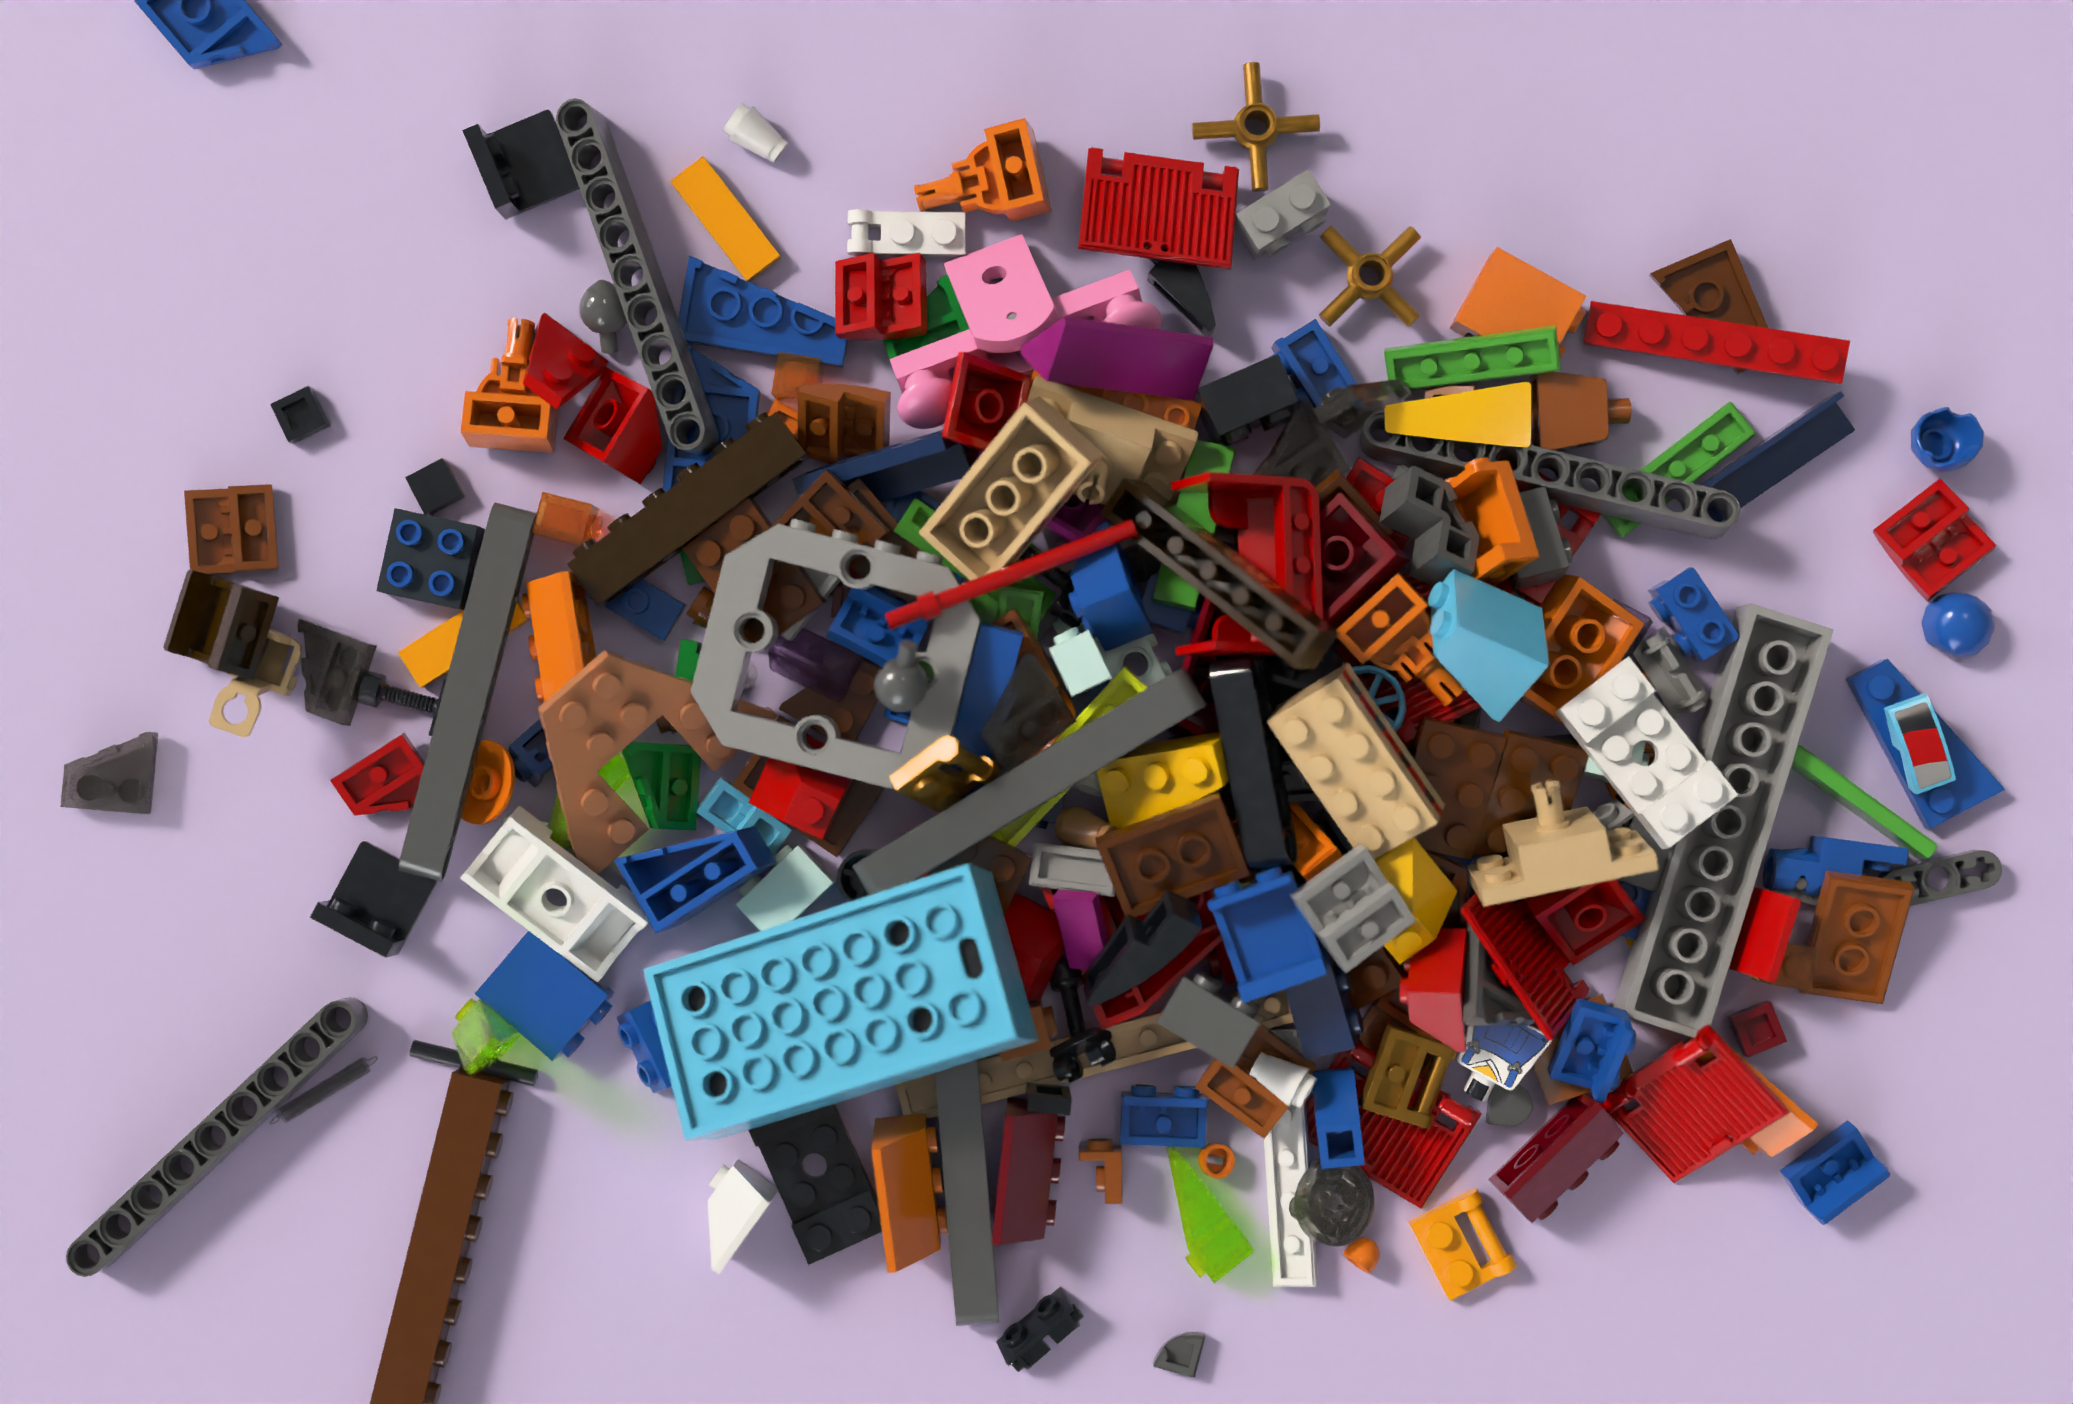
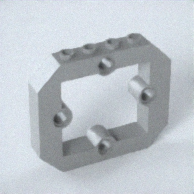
M791 519L790 527L777 524L725 555L690 692L719 741L724 746L892 789L894 785L889 778L892 774L944 736L953 737L982 620L970 600L942 610V615L935 618L927 652H916L915 657L917 663L926 661L933 667L934 678L928 685L926 696L922 702L911 711L901 752L841 737L838 724L826 715H811L803 718L796 725L738 711L752 652H763L770 649L778 638L779 627L776 619L770 613L763 610L775 560L837 575L845 585L857 590H866L876 585L919 596L930 591L937 594L960 585L953 571L949 567L942 566L943 557L918 551L916 559L899 555L901 546L878 540L875 541L874 548L857 544L858 535L835 529L833 530L832 537L816 534L817 525L796 519ZM857 556H866L871 563V571L866 578L855 580L850 575L849 564ZM754 618L759 619L765 628L763 638L756 643L748 641L744 634L746 623ZM814 724L823 726L828 734V740L821 749L811 747L806 739L808 729Z

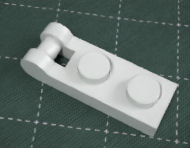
M864 209L848 211V225L852 226V238L847 241L848 255L860 256L875 253L877 257H900L918 252L923 257L959 258L965 255V212H893ZM869 227L881 228V241L868 240Z

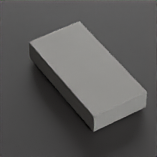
M1034 842L1029 885L1062 890L1098 892L1099 895L1116 897V892L1099 850Z

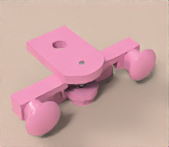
M1022 234L943 264L969 330L889 359L902 392L897 406L898 414L904 423L917 429H931L945 423L958 352L964 351L1032 376L1034 368L1021 355V346L1064 316L1161 330V313L1154 305L1142 302L1139 287L1130 269L1051 298ZM1004 278L999 283L988 284L990 281L994 279Z

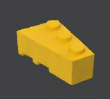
M1220 732L1144 743L1097 771L1109 823L1118 829L1201 799L1229 782Z

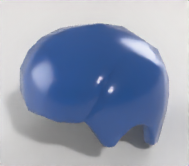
M1949 407L1940 408L1922 415L1911 429V451L1925 467L1938 472H1949L1966 466L1976 457L1983 447L1984 431L1973 414L1960 415L1953 413Z
M1951 592L1938 595L1926 606L1921 624L1925 640L1929 645L1938 648L1950 656L1961 658L1976 655L1989 644L1994 632L1995 621L1994 616L1991 614L1992 610L1981 599L1970 594Z

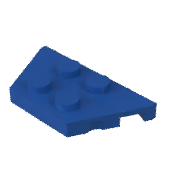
M246 0L134 1L193 69L279 49L283 45Z
M687 344L718 429V444L730 437L734 441L738 440L748 432L746 425L758 416L761 392ZM684 385L678 387L674 392L673 400L675 404L680 403L685 397L686 389ZM698 424L692 426L688 431L687 439L689 444L694 443L699 437L700 427ZM668 437L662 488L665 492L679 483L676 477L680 472L694 463H698L701 467L714 456L711 452L707 455L697 456L680 450L672 444Z

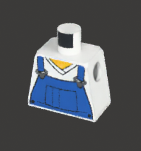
M1535 1022L1528 1026H1469L1466 1052H1460L1458 1058L1460 1065L1472 1071L1463 1090L1471 1097L1484 1102L1489 1097L1495 1083L1512 1091L1552 1040L1546 1039Z

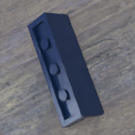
M1839 391L1825 398L1699 485L1731 493L1738 500L1740 508H1742L1855 431L1836 403L1844 397V394ZM1707 508V513L1713 521L1721 522L1725 519L1720 510Z
M942 429L809 470L793 478L792 481L797 495H800L825 470L830 469L847 487L857 478H861L880 502H884L961 479L971 469V465L964 445L943 438Z

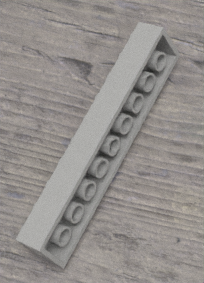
M1752 603L1738 606L1732 625L1739 634V638L1724 648L1710 692V698L1708 699L1694 744L1706 761L1711 760L1737 792L1738 796L1670 847L1657 892L1650 891L1643 914L1646 920L1640 923L1636 939L1633 940L1613 1004L1615 1008L1626 1010L1630 1018L1695 1038L1698 1030L1707 1024L1710 1026L1712 1024L1834 630Z

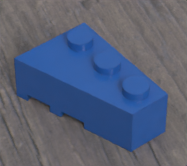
M756 826L614 859L655 933L680 926L777 863Z

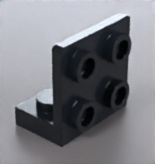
M544 110L489 134L479 124L462 130L494 208L505 220L580 189L557 123L550 110Z
M363 841L359 844L331 899L318 902L310 918L385 958L398 955L430 897L437 880L399 871L400 858L368 841Z

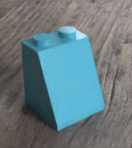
M1453 569L1442 583L1438 582L1433 587L1428 598V605L1431 607L1432 624L1430 633L1433 635L1434 656L1488 715L1500 722L1549 666L1542 608Z

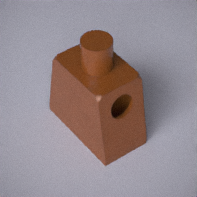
M1554 371L1530 376L1532 445L1559 452L1592 446L1608 439V424L1630 423V399H1607L1606 379Z

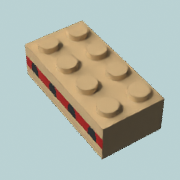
M1041 396L1024 402L919 531V534L970 581L1010 566L1019 559L1105 454Z
M1348 663L1275 707L1266 721L1353 848L1361 844L1368 849L1373 859L1438 823L1445 806L1444 802Z

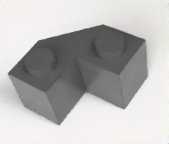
M1412 466L1385 488L1379 523L1415 539L1409 576L1434 587L1438 582L1442 583L1453 569L1470 575L1474 572L1480 538L1478 531L1472 521L1466 523L1453 502L1458 497L1449 482Z

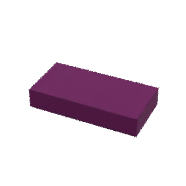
M1058 889L1053 897V903L1069 968L1087 970L1109 940L1098 892Z

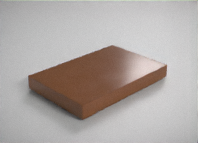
M1826 870L1796 983L1799 993L1883 1004L1915 889L1912 883Z

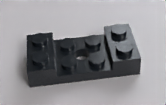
M836 1104L748 1130L755 1146H759L792 1220L791 1227L808 1265L882 1232L878 1198ZM812 1153L821 1155L827 1163L825 1173L820 1176H811L806 1173L803 1168V1160L807 1155Z

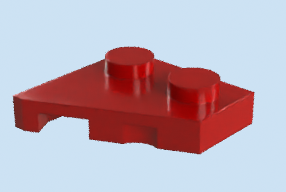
M543 313L535 329L536 336L530 350L529 364L525 372L523 384L557 410L604 372L609 361L548 314Z
M404 732L332 778L330 782L354 816L374 814L387 810H409L414 806L425 761Z

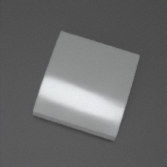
M1361 844L1290 894V897L1308 924L1345 973L1416 922L1397 889L1386 880L1368 849Z

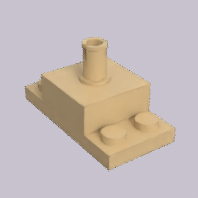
M1035 376L1027 401L1041 396L1105 454L1075 490L1074 495H1078V498L1084 503L1086 499H1089V504L1100 503L1106 505L1123 478L1146 482L1170 501L1174 491H1171V482L1180 480L1197 442L1198 431L1059 383L1046 382L1044 378Z
M1554 780L1545 781L1546 788H1542L1541 782L1531 786L1538 817L1502 824L1508 857L1487 855L1477 859V864L1466 866L1469 882L1483 906L1659 870L1656 853L1636 830L1615 828L1606 831V828L1588 807L1564 811L1560 794V782Z

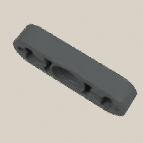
M1969 850L1892 868L1891 872L1883 871L1878 877L1886 879L1895 878L1896 880L1907 882L1915 881L1918 889H1914L1910 906L1990 888L1999 881L2002 874V865L1998 857L1989 851ZM1976 859L1980 863L1987 864L1988 870L1981 873L1982 880L1979 876L1975 875L1960 877L1958 869L1975 867L1977 865ZM1937 866L1942 867L1948 874V883L1940 891L1933 890L1927 881L1928 873Z

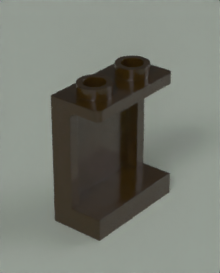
M190 569L186 573L163 648L170 653L206 663L209 668L254 680L279 597Z

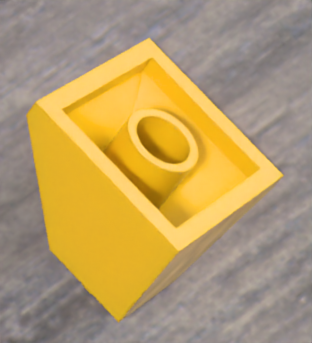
M1415 837L1374 859L1386 880L1397 889L1416 919L1415 923L1384 945L1399 964L1436 939L1458 892Z

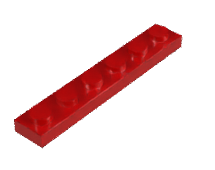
M1591 301L1583 345L1840 385L1843 382L1850 341Z

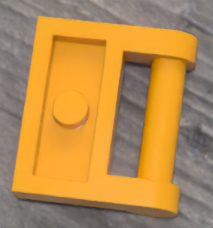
M1477 1188L1468 1190L1408 1222L1449 1301L1495 1277L1503 1276L1517 1267L1512 1254L1505 1252L1481 1206L1483 1198ZM1462 1212H1466L1491 1260L1479 1266L1454 1216Z

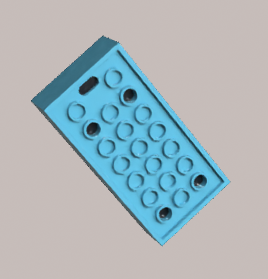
M971 864L962 865L643 969L685 1140L722 1139L1039 1041L992 872Z

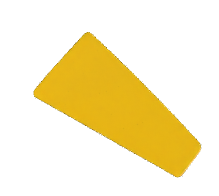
M1521 382L1386 405L1384 409L1385 430L1388 433L1528 448L1531 444V384L1529 382Z

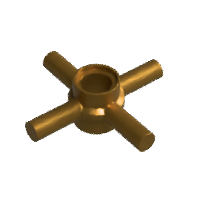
M1249 62L1243 64L1246 106L1237 113L1234 120L1192 123L1193 140L1235 137L1243 148L1249 150L1252 191L1263 192L1269 190L1266 148L1275 141L1277 134L1320 131L1319 114L1277 117L1274 111L1268 105L1263 104L1260 63ZM1250 119L1261 120L1266 125L1267 132L1262 135H1253L1246 130L1245 123Z
M1332 225L1320 235V239L1349 267L1347 271L1348 286L1319 314V317L1326 325L1331 326L1359 298L1368 300L1380 298L1407 327L1420 317V314L1391 286L1393 281L1392 266L1421 239L1420 234L1413 227L1409 226L1381 254L1365 253L1360 255ZM1364 267L1375 269L1380 275V283L1374 286L1365 284L1360 278L1359 270Z

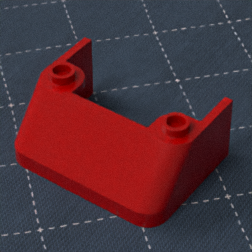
M1206 472L1171 482V491L1208 493V510L1212 520L1222 528L1237 529L1238 555L1323 620L1319 495L1310 481L1293 477ZM1228 614L1216 620L1212 629V641L1176 647V656L1237 657L1252 653L1258 656L1278 655Z

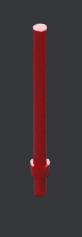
M1130 519L937 594H934L933 591L924 593L916 597V602L885 613L890 630H893L921 618H924L925 622L942 615V610L1137 536L1136 528Z

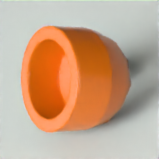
M1210 1143L1206 1145V1148L1201 1149L1198 1156V1164L1204 1174L1220 1179L1232 1172L1235 1165V1157L1229 1147L1220 1143ZM1208 1155L1224 1157L1223 1164L1207 1162Z
M1364 1237L1354 1239L1342 1253L1349 1262L1369 1275L1376 1267L1380 1258L1377 1244L1373 1240Z

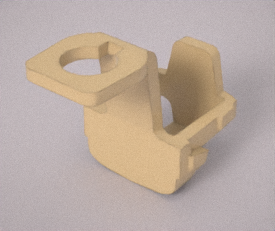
M269 629L267 635L269 641L258 664L254 680L228 674L235 678L231 680L229 686L224 687L217 694L209 718L210 725L240 737L250 736L261 711V701L258 696L268 691L290 696L292 690L295 689L298 679L293 676L297 664L300 662L303 646L290 635ZM291 645L294 646V650L284 674L282 667ZM238 693L246 696L244 703L247 705L248 715L243 722L232 724L224 716V706L231 699H235Z

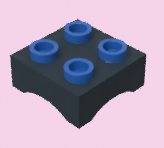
M395 508L376 591L464 610L485 529L472 524Z

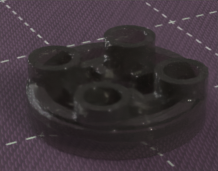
M1317 1158L1301 1177L1295 1196L1290 1201L1289 1211L1291 1216L1298 1221L1303 1232L1313 1241L1335 1247L1344 1246L1358 1239L1371 1221L1374 1211L1373 1187L1369 1177L1361 1167L1349 1166L1321 1169L1320 1158Z

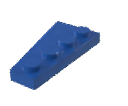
M689 255L678 318L686 343L844 368L848 339H839L835 335L834 317L802 303H796L778 295L774 291L754 285L739 278V276L717 269Z
M1882 659L1845 679L1925 829H1931L2005 790L1936 713L1949 750L1956 780L1919 794L1913 793L1908 789L1901 753L1892 745L1884 708L1920 694L1889 659Z

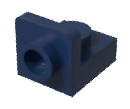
M540 719L517 738L508 749L513 759L515 777L521 782L528 781L535 788L542 782L544 775L553 768L546 745L545 731Z

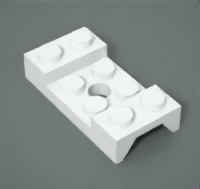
M1627 657L1554 713L1661 849H1666L1682 839L1738 796V794L1711 760H1705L1653 694L1656 691L1630 657ZM1646 742L1653 747L1655 758L1649 766L1639 765L1634 760L1632 751L1636 743Z
M519 805L460 879L598 983L617 956L649 921L634 894L622 884L618 889L610 885L549 838L553 831ZM558 889L562 891L567 898V904L564 906L551 904L547 900L546 890Z

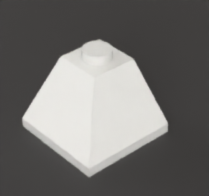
M739 1159L731 1169L723 1164L709 1184L710 1187L715 1189L708 1199L712 1270L720 1274L778 1192L775 1185Z

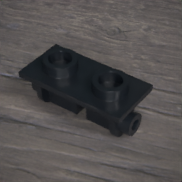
M1060 1286L1051 1295L1043 1297L1036 1307L1022 1320L1010 1325L996 1343L1008 1366L1012 1365L1017 1372H1020L1023 1368L1029 1370L1051 1350L1043 1338L1049 1335L1059 1344L1080 1326L1079 1321L1084 1315L1074 1303L1071 1305L1063 1288Z

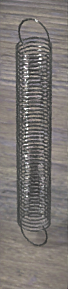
M359 1059L332 1075V1078L326 1079L299 1095V1097L286 1103V1106L284 1105V1107L282 1106L277 1109L278 1113L275 1118L284 1115L287 1122L291 1121V1117L293 1119V1116L295 1118L296 1114L300 1115L320 1103L319 1101H324V1099L335 1094V1090L337 1093V1089L339 1091V1088L341 1090L350 1085L351 1080L354 1082L366 1075L365 1073H370V1069L368 1071L362 1062L363 1059Z

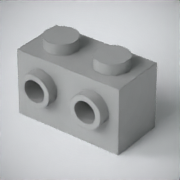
M1307 169L1236 213L1235 230L1254 260L1267 253L1268 257H1271L1290 244L1288 239L1300 231H1303L1306 235L1326 222L1324 216H1326L1331 203L1310 170Z

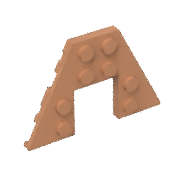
M606 650L600 653L538 707L574 857L597 875L649 830L644 821L598 773L612 758L662 715L713 772L739 751V749L724 746L719 741L690 692L693 684L692 680L669 675L656 670L655 667L626 660L623 656ZM740 699L738 711L773 720L778 717L769 707L764 708Z

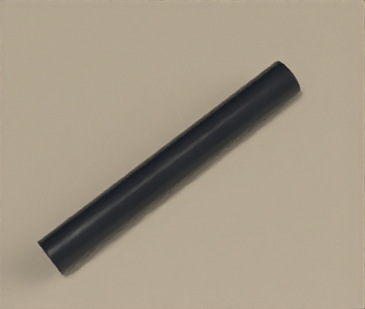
M418 1040L413 1041L409 1054L411 1057L530 1086L535 1085L539 1072L538 1069Z

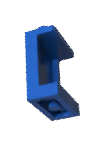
M1280 866L1256 874L1257 883L1241 888L1239 881H1235L1214 889L1216 897L1209 899L1207 902L1210 911L1214 914L1238 981L1237 987L1243 1003L1327 975L1328 968L1315 932L1290 897V894L1299 889L1292 870L1282 873Z
M528 931L475 992V995L553 1061L562 1054L569 1058L585 1040L580 1034L590 1021L597 1025L613 1007L608 1000L615 992L609 987H602L561 954Z

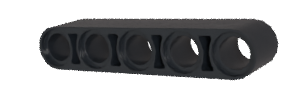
M1252 653L1213 661L1210 665V682L1245 862L1251 871L1295 865L1298 858L1297 842L1277 738L1266 722L1272 711L1260 658L1257 654Z

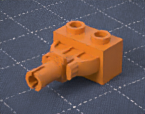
M1026 118L984 129L987 141L975 147L966 159L953 162L952 169L954 171L952 174H949V177L922 185H914L915 195L919 196L916 200L921 212L953 202L960 203L965 213L980 209L990 214H1005L1011 222L1052 212L1035 133Z
M511 318L507 323L506 349L501 362L499 358H492L490 373L481 381L477 391H465L460 432L469 447L554 453L558 411L523 384L525 372L529 364L528 359L532 347L535 323L522 319L520 325L517 318Z
M1399 572L1336 630L1339 632L1337 638L1362 665L1369 660L1381 669L1396 672L1407 683L1413 676L1403 666L1405 663L1442 702V705L1446 707L1454 698L1440 682H1443L1456 697L1465 688L1441 664L1432 651L1426 647L1425 644L1428 643L1433 648V635L1430 633L1432 621L1430 615L1425 610L1428 602Z

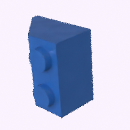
M1108 521L1100 524L1095 533L1111 527ZM1120 543L1080 557L1070 573L1075 591L1068 593L1076 616L1082 618L1085 630L1090 631L1092 638H1098L1105 652L1153 634L1132 566Z

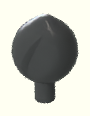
M598 280L583 294L579 313L585 326L592 332L599 333L601 352L615 353L618 352L616 331L621 330L627 324V319L614 284L606 280Z
M910 640L900 642L897 658L886 662L874 681V690L877 698L885 707L894 712L909 711L917 707L926 696L928 690V680L925 671L915 661L918 645Z

